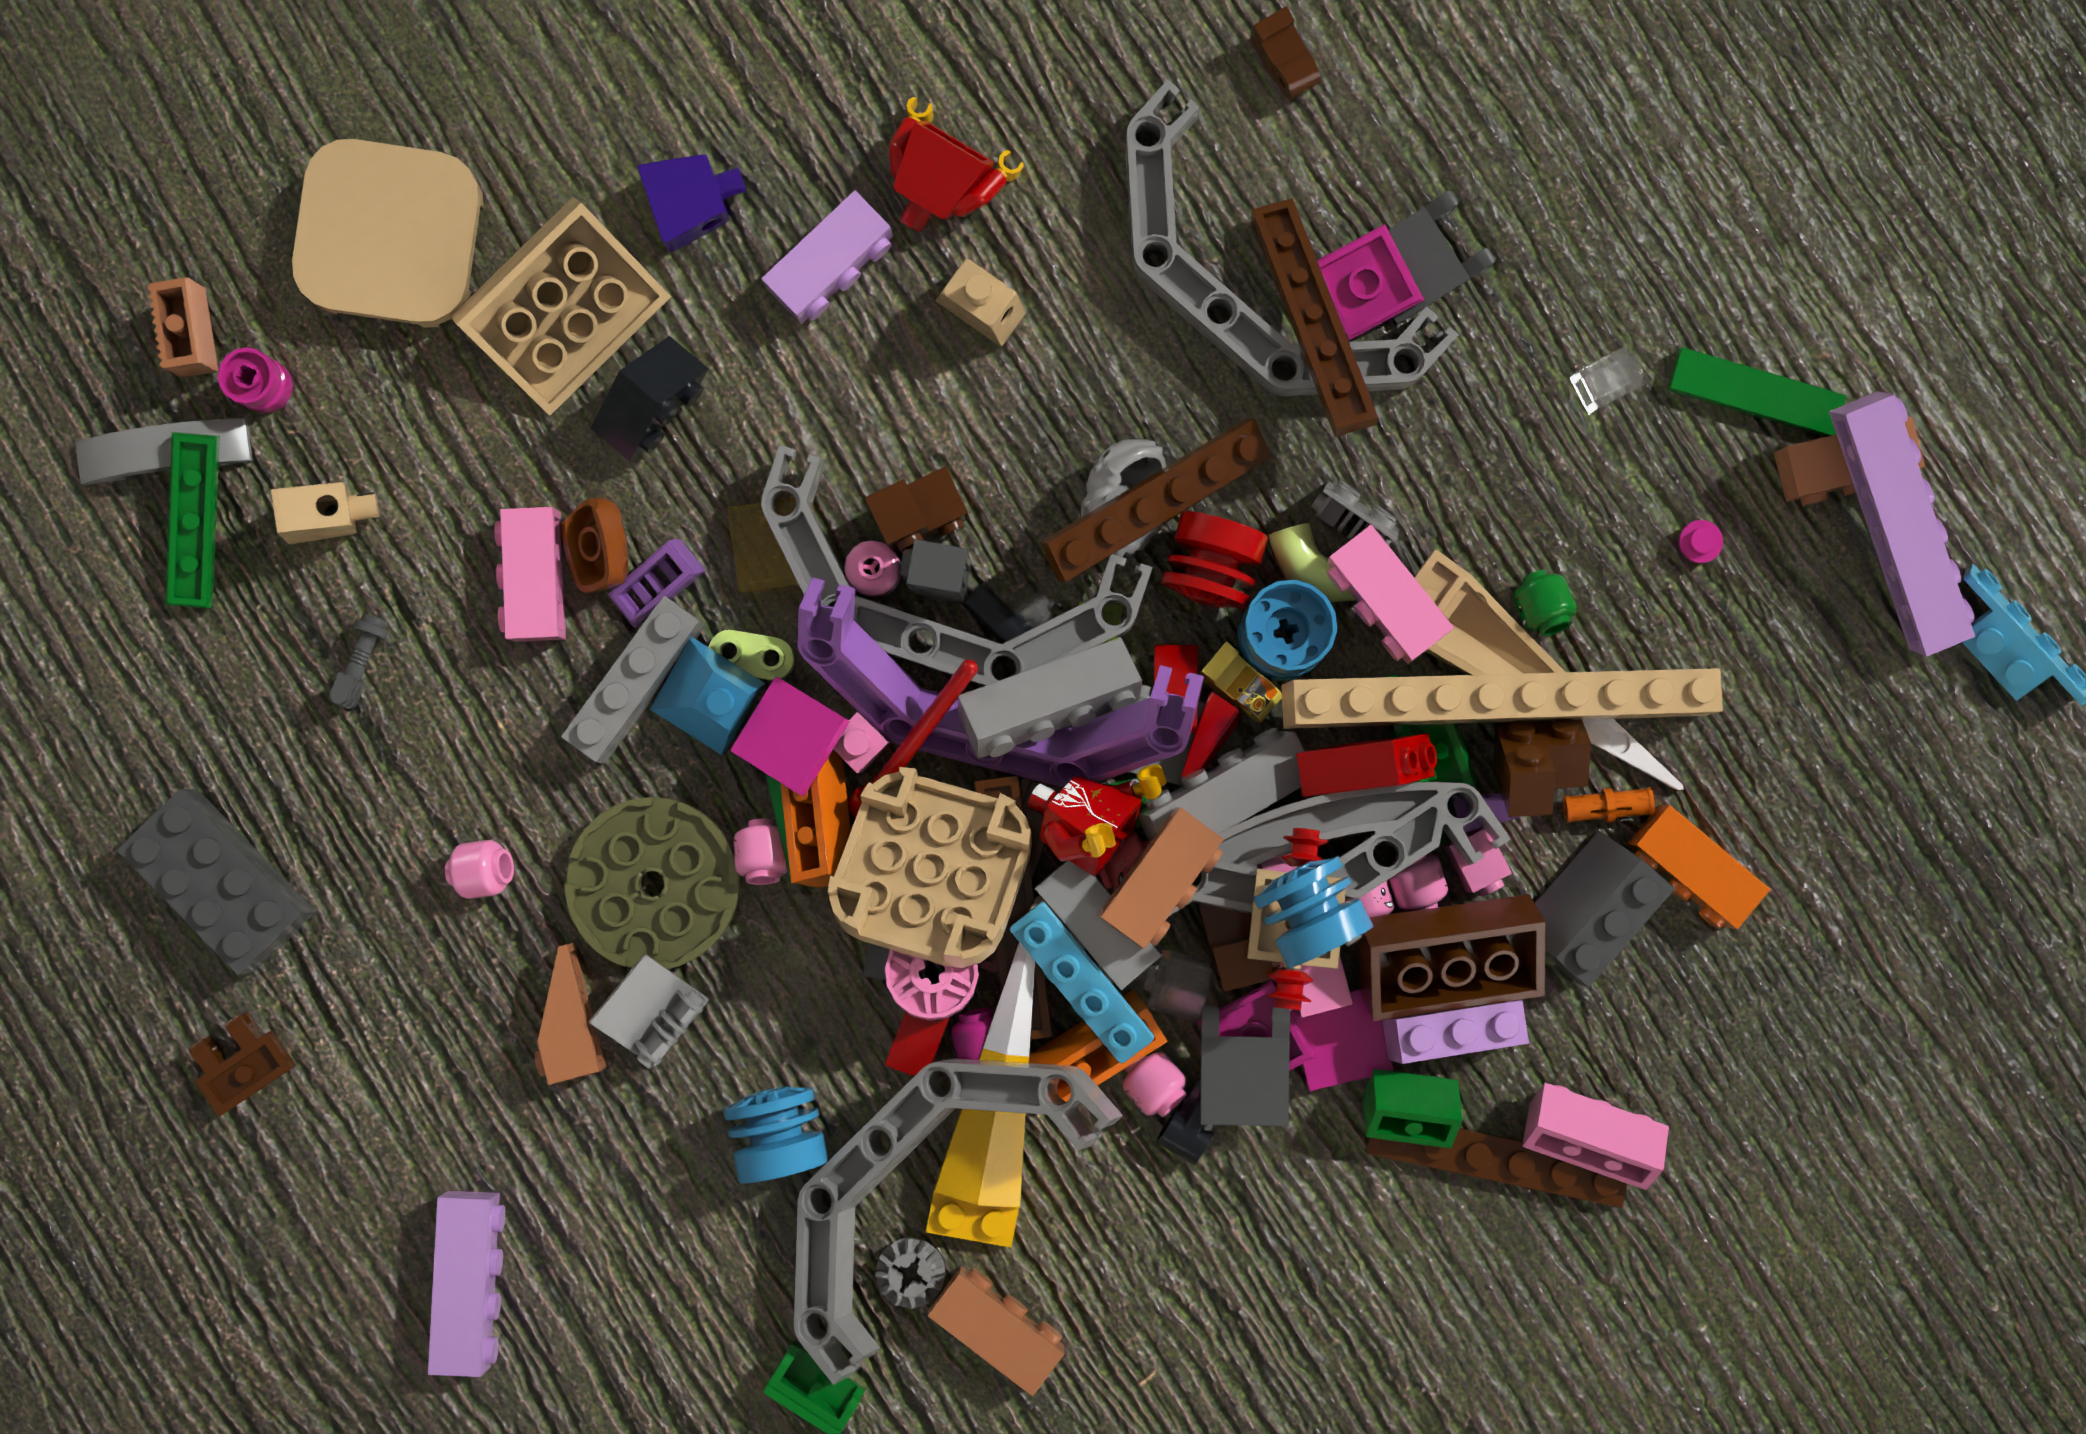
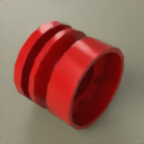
M1182 511L1174 541L1189 549L1190 553L1189 556L1169 555L1167 564L1183 571L1184 574L1164 571L1161 584L1176 591L1182 597L1203 605L1216 608L1232 607L1247 609L1250 596L1233 589V586L1241 588L1254 587L1256 580L1238 569L1240 565L1259 566L1261 564L1268 536L1252 527L1232 520L1200 512Z

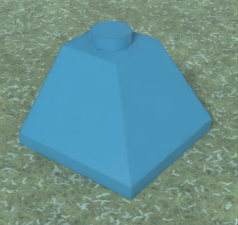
M692 637L689 639L650 710L723 755L765 683Z

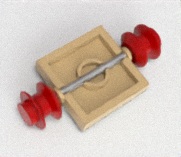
M1293 828L1292 836H1283V839L1291 843V853L1282 855L1281 859L1291 867H1300L1310 861L1324 860L1317 856L1318 847L1327 844L1328 840L1319 839V830ZM1257 869L1254 897L1260 894L1272 880L1287 872ZM1326 877L1327 880H1328V882H1329V884H1331V883H1333V882H1335V881H1337V880L1342 879V878ZM1346 889L1336 895L1339 904L1345 902ZM1253 899L1247 959L1283 963V967L1287 968V970L1277 969L1268 975L1269 978L1277 982L1276 992L1267 994L1266 997L1275 998L1274 1007L1301 1010L1302 1002H1311L1309 998L1303 995L1304 985L1312 983L1313 979L1306 972L1296 971V969H1301V965L1338 969L1340 946L1308 962L1288 969L1275 940L1291 927L1287 920L1266 925L1263 918L1280 909V906L1275 901L1258 909Z

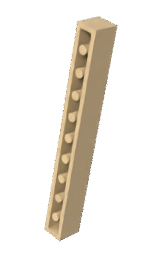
M1720 668L1292 680L1281 685L1283 729L1555 721L1557 719L1593 720L1694 717L1723 712Z

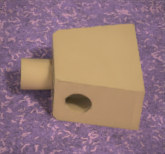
M967 258L959 266L935 300L1001 348L1026 314L1018 294L1013 289ZM1008 310L1006 317L1002 320L1005 312Z
M343 482L271 489L277 533L288 544L352 535L357 533L355 520L380 517L376 492L351 495V491ZM338 505V510L335 514L325 516V512L330 506Z

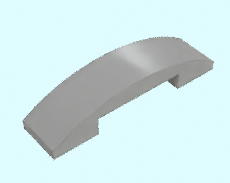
M245 418L170 423L123 430L77 441L75 444L81 485L126 480V476L170 470L172 432L220 435L219 466L253 462L248 420Z

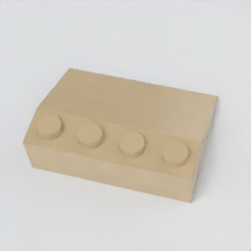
M572 197L450 317L550 416L671 298V295L579 200Z

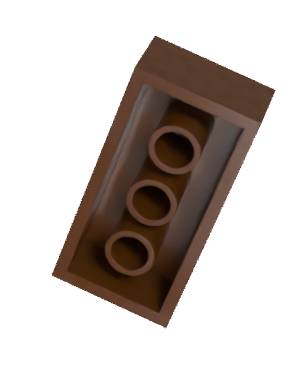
M1529 894L1369 917L1374 927L1361 934L1362 937L1358 939L1360 993L1372 1021L1545 996V920Z

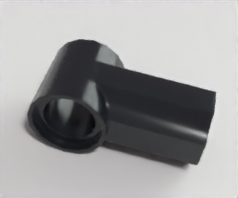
M1201 1074L1179 1110L1175 1109L1169 1116L1156 1140L1158 1144L1192 1165H1195L1200 1159L1214 1132L1212 1131L1214 1125H1201Z

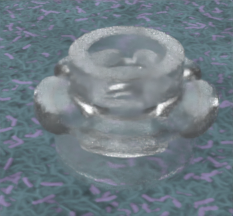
M1039 591L1025 600L1016 609L1015 613L1024 623L1023 627L1026 628L1031 625L1032 628H1035L1052 619L1054 613L1051 608L1054 606L1055 601L1054 599L1049 600L1042 591Z

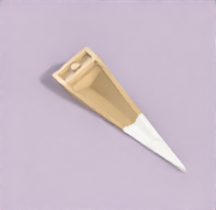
M1438 550L1432 551L1414 578L1454 626V629L1425 652L1467 675L1565 673L1470 573ZM1614 719L1583 720L1591 744L1675 790H1684L1683 784Z

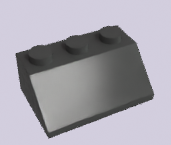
M1597 830L1534 902L1545 920V956L1577 984L1590 987L1675 888L1642 859Z

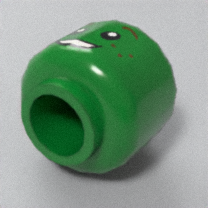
M1538 570L1522 578L1523 585L1516 590L1513 600L1525 629L1529 632L1539 633L1540 637H1548L1569 628L1572 625L1571 619L1577 612V605L1564 576L1547 574L1545 570Z

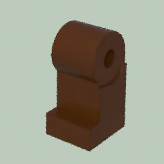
M1286 6L1255 23L1251 31L1250 40L1273 80L1277 82L1283 94L1291 100L1321 83V76L1313 57L1301 40L1294 26L1295 20Z

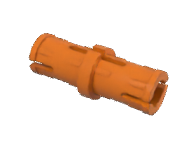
M1651 787L1613 792L1612 788H1603L1601 793L1574 796L1564 795L1562 799L1563 815L1566 823L1604 819L1605 823L1615 822L1618 817L1650 816L1655 813V800Z

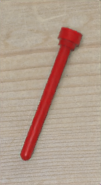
M968 659L962 662L872 781V784L884 775L899 772V767H906L957 700L958 695L963 692L976 675L978 665L975 661ZM867 784L857 787L847 800L848 809L855 817L862 803L860 795Z

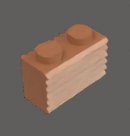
M185 277L150 283L147 289L151 291L148 297L153 300L149 306L154 308L151 315L155 317L152 323L156 325V328L153 331L158 334L155 338L159 342L156 348L161 351L157 356L162 360L159 366L181 378L217 372L218 365L205 287Z

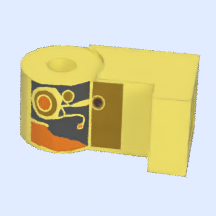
M1226 641L1199 675L1204 676L1203 682L1227 702L1240 709L1254 721L1262 723L1282 699V693L1272 682L1238 655L1239 652Z

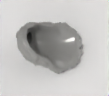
M1126 439L1111 445L1100 454L1088 477L1086 484L1087 496L1081 504V517L1165 468L1166 461L1162 454V447L1156 446L1154 441H1149L1148 439ZM1162 524L1113 554L1123 557L1124 555L1131 556L1136 551H1141L1149 544V540L1161 530Z

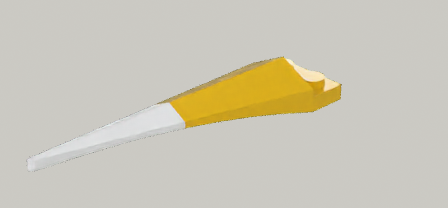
M1033 903L1030 907V910L1033 909L1037 904ZM1020 942L1018 943L979 1060L1029 1063L1035 960ZM961 1109L934 1185L926 1233L1012 1247L1020 1208L1026 1113Z

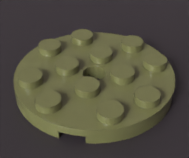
M647 797L617 804L601 813L584 829L569 856L570 862L567 870L565 896L573 923L580 935L596 952L624 967L633 968L644 953L666 969L678 967L695 960L713 947L722 937L731 923L737 908L740 893V875L734 868V850L731 843L720 827L709 816L681 801ZM650 871L658 872L664 877L663 891L657 896L647 895L642 889V878Z

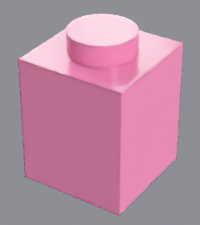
M857 712L849 720L848 726L833 749L856 773H863L892 742L887 740Z
M1484 828L1476 829L1466 834L1475 852L1479 850L1484 856L1470 866L1466 864L1452 842L1443 845L1465 892L1475 893L1478 891L1480 896H1485L1503 887L1502 879L1512 874L1500 849H1494L1490 844L1493 839Z

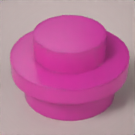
M1706 520L1693 521L1686 525L1679 535L1680 551L1691 562H1709L1715 559L1722 550V533L1712 522Z

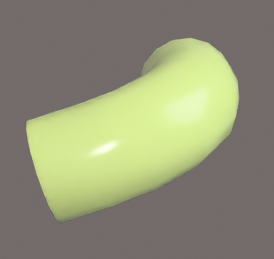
M1309 523L1285 528L1268 535L1274 556L1287 580H1299L1314 585L1327 596L1330 602L1356 600L1348 589L1343 593L1338 590L1328 577L1326 572L1331 569L1326 563L1328 558L1319 552Z

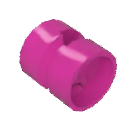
M248 347L235 349L225 356L219 366L218 381L224 394L254 412L264 414L276 412L285 406L291 397L293 384L291 375L286 367L257 349Z

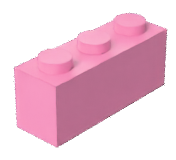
M554 507L500 509L501 521H496L494 526L496 545L498 547L502 546V563L497 564L496 567L497 586L499 589H503L504 606L498 608L500 632H505V639L513 642L566 640L561 512Z
M1372 524L1328 558L1326 563L1331 568L1326 572L1328 577L1342 593L1348 589L1358 602L1354 606L1355 611L1369 627L1374 623L1385 636L1381 640L1383 646L1396 661L1403 658L1407 664L1411 663L1454 629V626Z
M1544 1083L1529 1103L1522 1147L1647 1190L1664 1170L1669 1126L1653 1121L1648 1116L1633 1114L1613 1107L1606 1101L1594 1100L1571 1092L1566 1087Z

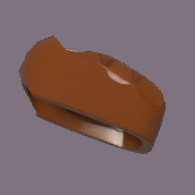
M607 498L586 499L561 522L563 545L571 574L576 586L585 593L604 591L625 582L628 575V543L622 525L620 508Z

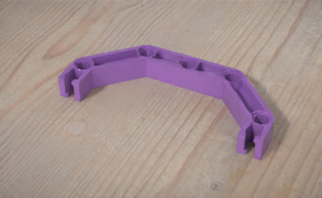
M812 577L799 606V653L887 740L900 745L939 692L921 688L854 621L855 588L839 585L836 590L838 599L834 607H827L822 605L821 592L824 588L825 580ZM1160 665L1150 698L1094 718L1084 726H1068L1057 730L1052 736L1043 741L1032 742L1029 740L1021 743L1002 756L991 757L988 755L977 759L959 719L957 698L919 748V751L1063 788L1073 777L1078 776L1098 783L1175 756L1185 750L1195 719L1204 676L1188 673L1184 683L1188 684L1185 697L1169 694L1166 690L1172 668Z

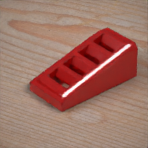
M1212 691L1206 701L1197 727V733H1195L1186 758L1182 777H1186L1200 769H1205L1206 771L1243 718V714L1236 707Z

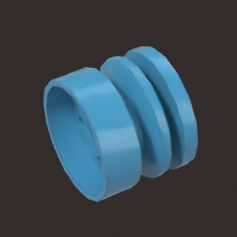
M1299 580L1277 581L1263 588L1241 616L1237 629L1238 650L1243 659L1264 677L1274 681L1295 680L1309 673L1332 648L1337 633L1336 612L1327 596L1314 585ZM1280 625L1283 631H1291L1293 634L1287 641V644L1283 638H1275L1274 636Z
M1338 856L1326 860L1310 861L1272 880L1260 894L1253 897L1258 909L1275 901L1280 906V909L1263 918L1266 925L1287 920L1291 927L1275 940L1288 969L1321 956L1374 927L1360 899L1339 904L1336 895L1345 890L1352 882L1349 876L1329 884L1326 876L1343 867Z
M783 1086L749 1094L737 1103L723 1108L725 1120L743 1118L746 1120V1123L728 1129V1136L731 1138H750V1145L733 1153L739 1183H754L785 1177L816 1168L829 1161L823 1132H803L801 1127L802 1124L819 1116L818 1108L797 1109L798 1105L815 1099L813 1087L794 1088Z

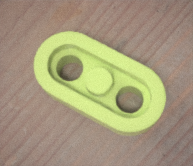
M724 630L716 634L709 644V648L723 656L722 649L726 644H734L737 648V653L734 658L728 660L758 679L773 681L775 676L784 679L794 668L795 655L793 649L780 638L735 630ZM769 651H777L779 654V662L775 666H767L765 664L764 657Z

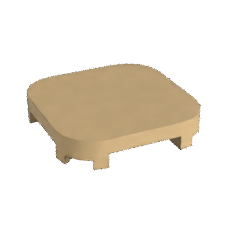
M358 139L335 140L322 146L309 161L304 175L292 258L293 278L300 292L323 311L335 315L342 313L418 324L423 328L440 327L439 324L452 319L450 316L471 295L469 284L480 208L484 209L483 192L471 170L454 156L438 151Z
M899 767V772L884 775L873 784L868 782L860 795L862 803L834 877L830 876L828 895L836 921L847 934L861 941L940 965L964 968L981 963L994 953L1004 935L1030 859L1032 837L1027 817L1017 807L1015 800L1001 793L999 798L925 778L919 776L915 768Z

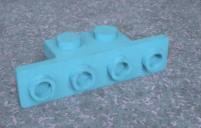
M1974 564L1967 567L1964 573V580L1991 609L1971 623L1975 637L1962 643L2016 701L2053 675L2081 706L2086 704V674L2076 664L2069 667L2058 655L2061 653V649L2054 639L2046 632L2041 635L2036 632L2029 624L2032 618L2026 609L2016 600L2009 603L1999 592L2002 589L2000 582L1989 570L1984 569L1980 571Z
M1040 902L1010 927L1012 934L1119 1063H1124L1153 1041L1154 1034L1046 903Z

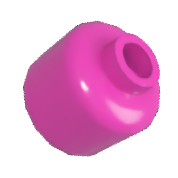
M992 1007L970 1010L958 1016L959 1022L952 1027V1038L957 1059H980L995 1014L992 1011Z

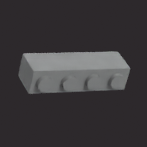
M663 596L561 737L595 762L606 764L667 680L689 639L692 637L697 639L706 624L671 599Z
M1120 637L958 695V716L977 759L988 755L999 757L1021 743L1029 740L1032 742L1043 741L1052 736L1057 730L1071 725L1073 727L1084 726L1098 715L1136 703L1140 699L1142 679Z
M1277 728L1269 729L1257 735L1253 739L1255 745L1242 752L1241 748H1238L1219 757L1218 762L1220 765L1206 772L1205 769H1200L1187 775L1181 780L1183 786L1171 793L1168 790H1163L1158 798L1153 800L1146 799L1144 802L1147 807L1139 811L1137 819L1149 843L1175 807H1181L1216 834H1219L1301 788L1296 753L1304 752V749L1296 732L1278 731Z

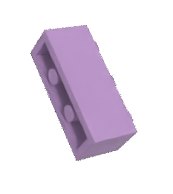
M854 190L761 279L769 292L800 324L807 318L813 321L828 308L830 304L828 299L839 288L845 291L858 280L861 275L858 270L870 259L873 262L878 261L887 253L892 246L889 242L893 238L891 227Z
M1523 1000L1382 1020L1388 1060L1401 1064L1529 1044Z

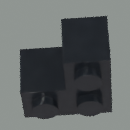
M668 336L619 370L591 429L629 461L643 451L648 454L651 453L664 438L665 434L661 431L663 426L676 415L683 404L686 407H690L701 396L704 387L700 384L708 368L672 337Z

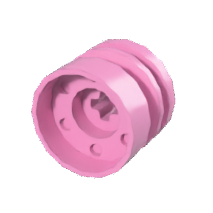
M890 950L885 966L887 987L897 1005L910 1016L926 1021L947 1019L963 1010L973 997L979 976L977 964L964 968L943 965L945 972L939 974V983L931 985L928 978L921 979L919 973L925 970V962L927 960Z

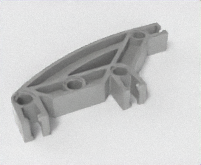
M1415 782L1398 786L1325 794L1263 813L1219 833L1218 835L1224 839L1218 847L1223 851V854L1209 873L1203 870L1200 872L1201 882L1196 887V892L1186 906L1195 902L1252 914L1256 870L1259 869L1257 866L1291 853V843L1283 839V836H1292L1293 828L1319 830V839L1328 841L1371 834L1369 839L1339 858L1343 865L1342 868L1326 876L1334 878L1349 876L1352 883L1346 888L1345 898L1351 900L1361 898L1439 847L1442 829L1468 866L1484 857L1481 851L1475 852L1463 830V826L1471 823L1474 819L1478 820L1491 836L1493 841L1490 844L1494 849L1499 848L1511 839L1481 794L1473 786L1465 783ZM1459 795L1467 801L1469 812L1465 818H1456L1449 813L1447 802L1451 796ZM1386 843L1395 850L1396 860L1392 866L1383 867L1375 862L1373 850L1377 844ZM1176 906L1168 918L1181 909ZM1360 935L1345 943L1346 946L1348 947L1349 945L1360 939L1362 936Z

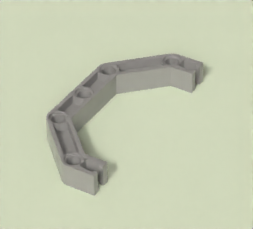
M1167 79L1132 118L1127 129L1125 150L1134 272L1143 283L1267 392L1276 396L1318 394L1300 345L1290 344L1176 243L1171 148L1197 121L1200 107L1190 100L1181 111V116L1171 125H1166L1157 114L1166 102L1170 105L1180 93V90ZM1149 131L1154 133L1159 141L1154 146L1147 147L1139 144L1136 136L1141 132ZM1158 250L1163 253L1166 262L1159 267H1152L1146 264L1143 255L1147 251ZM1214 306H1222L1229 312L1230 320L1223 324L1214 323L1208 317L1207 310ZM1426 306L1398 339L1349 343L1368 391L1402 390L1410 388L1417 383L1459 334L1451 327L1444 333L1440 331L1435 337L1440 343L1431 352H1424L1418 344L1412 341V337L1420 326L1425 328L1429 322L1433 324L1438 319V316ZM1398 355L1409 357L1413 362L1414 371L1409 374L1399 372L1394 366V357ZM1278 362L1289 364L1293 369L1294 377L1287 381L1277 379L1273 375L1272 365Z
M779 444L762 494L761 507L803 594L805 595L812 577L825 580L824 588L821 592V602L824 606L833 607L838 599V596H836L838 586H851L846 580L845 573L812 508V503L826 464L821 458L809 454L807 458L809 468L801 486L795 488L790 484H784L790 460L795 461L797 454L795 449ZM784 495L794 496L796 500L794 511L787 516L777 515L775 510L777 500ZM1111 554L1095 598L1003 644L869 601L856 595L854 621L887 654L949 675H953L963 661L971 659L977 663L978 671L970 682L986 686L999 681L995 679L992 673L993 665L999 658L1006 657L1014 660L1017 667L1015 675L1125 635L1135 623L1152 567L1144 564L1136 565L1134 573L1141 577L1133 595L1128 598L1120 593L1110 591L1115 569H1120L1121 566L1124 567L1127 560L1126 558ZM1113 602L1123 605L1127 612L1125 621L1116 626L1107 624L1102 618L1104 607ZM917 631H929L934 639L933 646L926 653H915L910 644L912 636Z
M955 1058L930 1063L923 1067L802 1187L799 1192L797 1208L794 1331L800 1344L833 1385L852 1376L861 1367L859 1362L873 1356L880 1349V1346L852 1313L855 1207L956 1108L1048 1115L1078 1151L1092 1146L1103 1135L1100 1131L1105 1127L1115 1124L1123 1115L1087 1073L1078 1067L1067 1065ZM942 1072H945L951 1080L949 1093H946L940 1085ZM1060 1079L1066 1081L1070 1086L1071 1095L1068 1102L1060 1098L1057 1085ZM1081 1105H1084L1098 1119L1093 1125L1096 1130L1092 1133L1077 1113V1108ZM883 1131L888 1134L891 1140L889 1151L881 1144L880 1138ZM824 1189L831 1196V1208H828L823 1202L822 1194ZM819 1315L823 1316L827 1322V1332L822 1330L819 1325ZM837 1339L853 1355L849 1360L837 1344Z

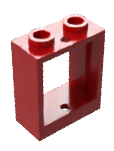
M1429 733L1332 745L1296 753L1303 797L1407 784L1434 777V768L1437 763L1436 750L1430 742Z

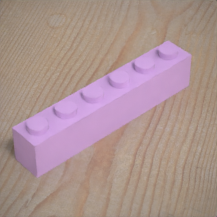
M1877 391L1829 411L1909 650L1927 657L1975 637L1971 625L1974 622V614L1969 603L1962 598L1958 583L1961 582V574L1955 562L1949 559L1945 543L1948 542V535L1942 522L1935 517L1932 503L1935 501L1934 493L1928 481L1922 477L1918 465L1921 462V453L1915 441L1909 438L1905 426L1908 415L1904 404L1895 394Z

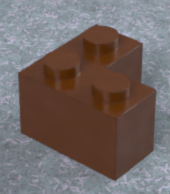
M946 466L909 484L906 483L905 479H902L865 497L889 549H893L895 553L901 552L902 556L905 549L913 550L914 539L924 541L937 533L940 534L941 538L948 537L965 528L962 521L969 519L968 511Z
M1557 719L1555 721L1530 723L1515 721L1510 724L1495 725L1494 771L1508 817L1552 815L1554 789L1588 787L1591 742L1582 719Z
M1196 903L1218 987L1226 992L1272 980L1268 975L1274 972L1273 968L1280 967L1279 962L1247 959L1252 914Z

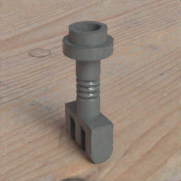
M365 613L362 614L360 620H355L353 629L360 631L355 650H353L351 655L352 658H350L351 662L348 663L345 673L338 672L330 692L332 702L349 710L357 706L365 686L361 682L365 670L364 666L367 665V658L370 657L369 654H371L377 638L386 640L389 633L385 630L388 622Z

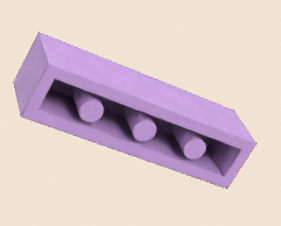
M447 1191L437 1197L428 1375L481 1377L491 1367V1364L496 1363L499 1344L498 1338L492 1337L493 1320H497L499 1317L501 1296L500 1293H495V1276H500L503 1266L502 1249H497L498 1232L503 1231L505 1224V1206L499 1205L500 1193Z

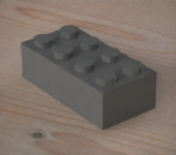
M179 789L117 849L120 855L237 975L257 971L316 913L313 907L198 789Z

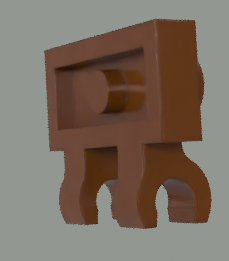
M247 1011L224 1024L229 1034L242 1049L224 1061L222 1051L211 1035L188 1048L193 1059L205 1073L194 1082L218 1117L224 1115L296 1066L272 1030L260 1036L257 1024Z

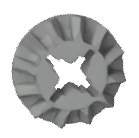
M903 1238L891 1243L882 1252L877 1262L875 1277L880 1293L891 1301L894 1306L914 1309L929 1304L941 1291L945 1279V1266L940 1253L930 1243L918 1238ZM916 1257L920 1258L917 1273L927 1283L912 1280L909 1285H906L905 1289H901L903 1274L893 1265L899 1268L900 1266L908 1268L911 1262L914 1263Z

